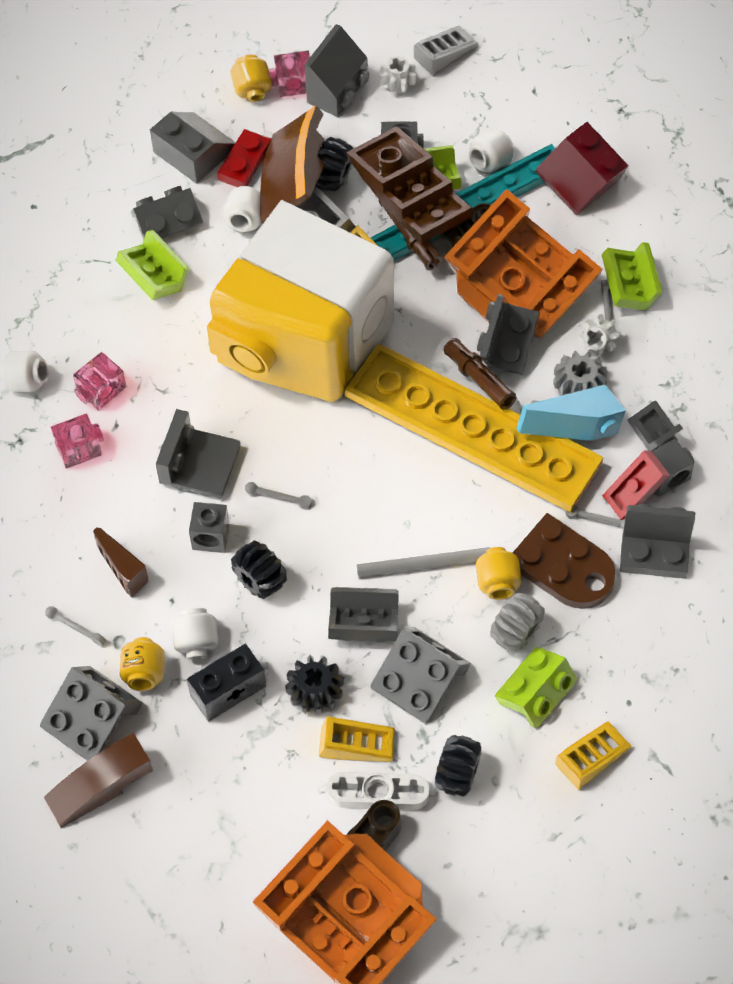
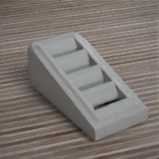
M458 25L414 44V59L433 76L478 47V42ZM456 37L461 38L464 43H460ZM451 41L455 46L452 47L448 42Z

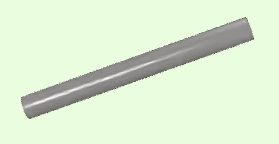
M490 547L356 564L357 574L359 578L477 562L480 556L486 554V550Z

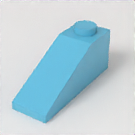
M601 385L523 405L516 429L522 434L593 441L618 434L626 410L608 387Z

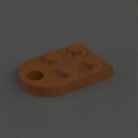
M549 513L542 517L512 552L518 557L523 577L567 606L580 609L594 607L606 600L613 589L615 567L609 555ZM590 579H598L604 584V587L601 590L594 591L589 589L585 583Z

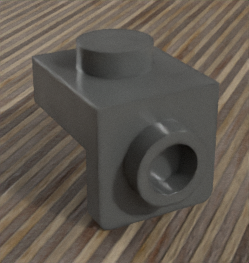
M656 400L627 419L647 450L650 451L658 446H663L673 439L678 441L675 434L683 429L680 424L676 426L672 424Z

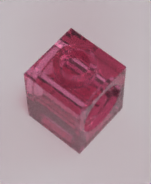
M309 50L273 55L274 68H269L272 86L278 87L279 96L287 97L306 94L305 63L310 58Z
M102 351L73 374L76 396L84 404L90 403L97 410H100L127 388L123 370Z
M87 413L50 427L55 446L65 469L102 455L100 442L104 441L102 431L98 423H91ZM78 438H85L82 441L75 442Z

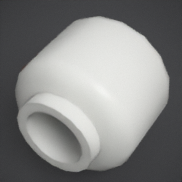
M492 128L472 139L469 145V160L471 164L484 173H492L509 164L514 154L511 138L500 129Z
M240 186L234 188L229 193L223 208V218L228 226L239 232H250L260 225L259 191L248 186Z
M10 351L0 363V380L3 381L5 387L11 392H36L48 379V364L37 351Z
M206 608L181 610L179 612L180 616H177L172 621L174 649L180 653H185L189 660L207 658V652L215 649L218 645L216 618L212 614L207 613Z

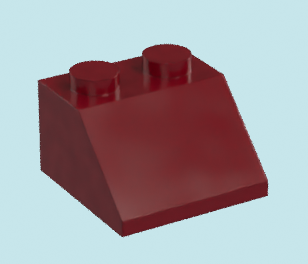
M587 121L567 136L538 166L535 172L571 211L578 215L618 183L629 165Z

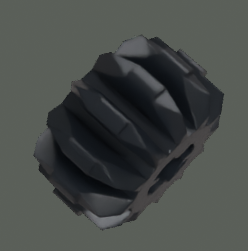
M330 136L322 143L317 156L325 165L316 183L319 187L337 191L343 186L345 179L348 178V174L352 169V163L347 158V152L354 148L347 141Z
M253 540L249 544L242 546L230 559L231 568L237 575V580L252 595L258 596L261 599H265L278 592L287 581V571L281 564V559L277 558L274 551L269 550L266 544Z
M309 655L306 664L296 660L295 670H288L286 676L289 682L285 685L286 694L292 695L290 700L293 707L302 704V712L305 714L312 707L315 708V712L318 715L322 713V706L324 705L333 710L335 707L334 699H341L343 696V690L340 687L344 685V677L338 674V665L336 663L328 665L325 656L319 662H314L313 656Z
M454 734L446 740L435 775L434 783L436 789L452 796L458 795L462 797L470 792L480 763L482 750L480 742L464 735L458 736Z

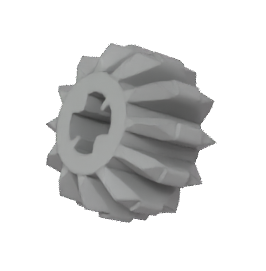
M575 349L572 353V358L563 355L560 364H556L554 367L555 377L553 379L554 389L559 390L560 396L601 385L607 386V367L602 366L600 357L591 359L589 351L584 356H580Z
M524 593L514 594L495 616V621L491 625L490 637L504 649L506 648L511 652L520 651L523 646H527L530 639L534 637V634L540 628V624L544 620L545 608L531 596L529 597Z

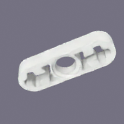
M337 772L327 782V797L331 804L338 808L369 809L376 801L389 800L394 802L399 810L417 811L425 807L429 801V784L425 778L416 774ZM341 783L347 784V789H349L346 791V796L343 797L339 796L338 790H336L339 789ZM358 783H363V798H358ZM376 783L385 785L388 788V794L382 799L372 798L368 794V789L371 785ZM394 785H398V799H394ZM410 786H417V790L420 792L417 795V799H410V795L407 793L410 791Z

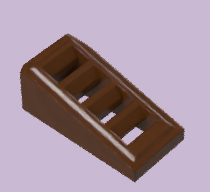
M96 527L93 530L98 550L125 592L130 597H133L149 582L145 564L102 528Z

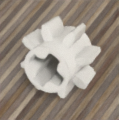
M391 56L387 65H380L381 86L387 85L391 93H405L409 84H416L415 63L409 64L405 56Z
M599 314L595 318V323L589 318L584 321L583 325L587 330L578 335V337L584 340V350L590 348L595 350L597 356H600L604 353L605 348L610 352L616 348V344L612 340L621 335L615 329L614 324L616 320H604L603 314ZM599 331L603 334L600 339L597 337Z

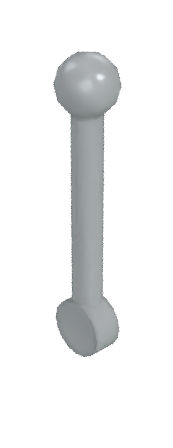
M601 280L605 320L611 321L608 280Z
M248 482L245 485V491L249 495L259 493L298 504L303 510L311 507L312 500L308 495L296 497L258 487L254 482Z
M577 506L574 507L571 513L566 511V516L569 519L582 517L621 526L622 529L624 527L625 519L620 520L581 511Z
M48 606L45 609V616L48 619H57L90 638L98 646H103L106 642V639L99 633H93L58 613L56 607Z

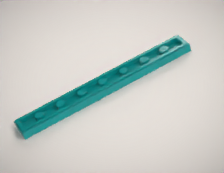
M551 143L455 194L472 208L481 203L492 205L506 189L518 197L545 183L535 170L555 150V147ZM396 225L370 237L379 247L389 252L394 261L411 253L406 245V239ZM440 235L431 239L430 242L440 238Z

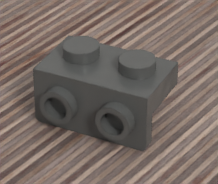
M177 186L164 191L165 197L154 200L152 196L135 202L136 207L130 212L132 218L135 217L143 240L146 232L154 230L162 239L204 223L191 188L182 190L181 186Z
M332 587L330 590L328 639L395 642L398 631L399 591L397 589Z

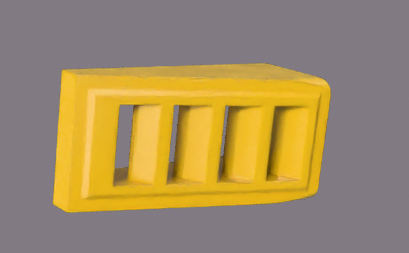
M327 716L321 727L319 757L339 760L391 762L393 760L395 728ZM333 734H339L338 743L332 742ZM347 735H353L352 745H347ZM362 736H367L366 748L361 747ZM376 737H382L381 750L375 749Z
M606 721L558 754L555 765L579 790L631 749V744L609 721ZM607 733L618 746L613 749L602 736ZM597 742L607 754L603 756L592 744ZM586 749L596 759L595 762L592 763L583 753ZM578 757L586 768L582 770L573 759Z

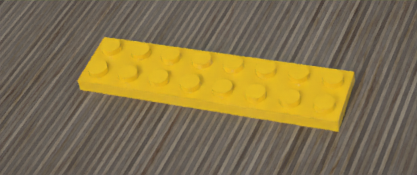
M379 343L345 388V397L570 513L603 464V456L567 438L519 433L516 428L520 414L510 409H500L499 405L494 401Z

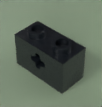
M246 643L187 678L190 697L208 722L267 687L265 670Z

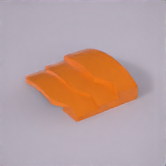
M506 189L445 255V259L456 271L457 294L477 313L486 319L490 301L495 302L498 294L504 295L508 304L540 312L534 336L541 339L601 275L603 269L581 250L578 249L574 255L533 222L528 217L530 208Z
M328 820L253 900V905L336 984H382L392 970L437 920L423 907L420 881L395 861L368 834L344 835Z

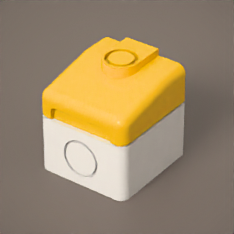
M281 200L212 292L210 297L212 320L207 325L210 353L217 356L219 363L250 379L329 402L338 400L394 322L393 257L385 249Z

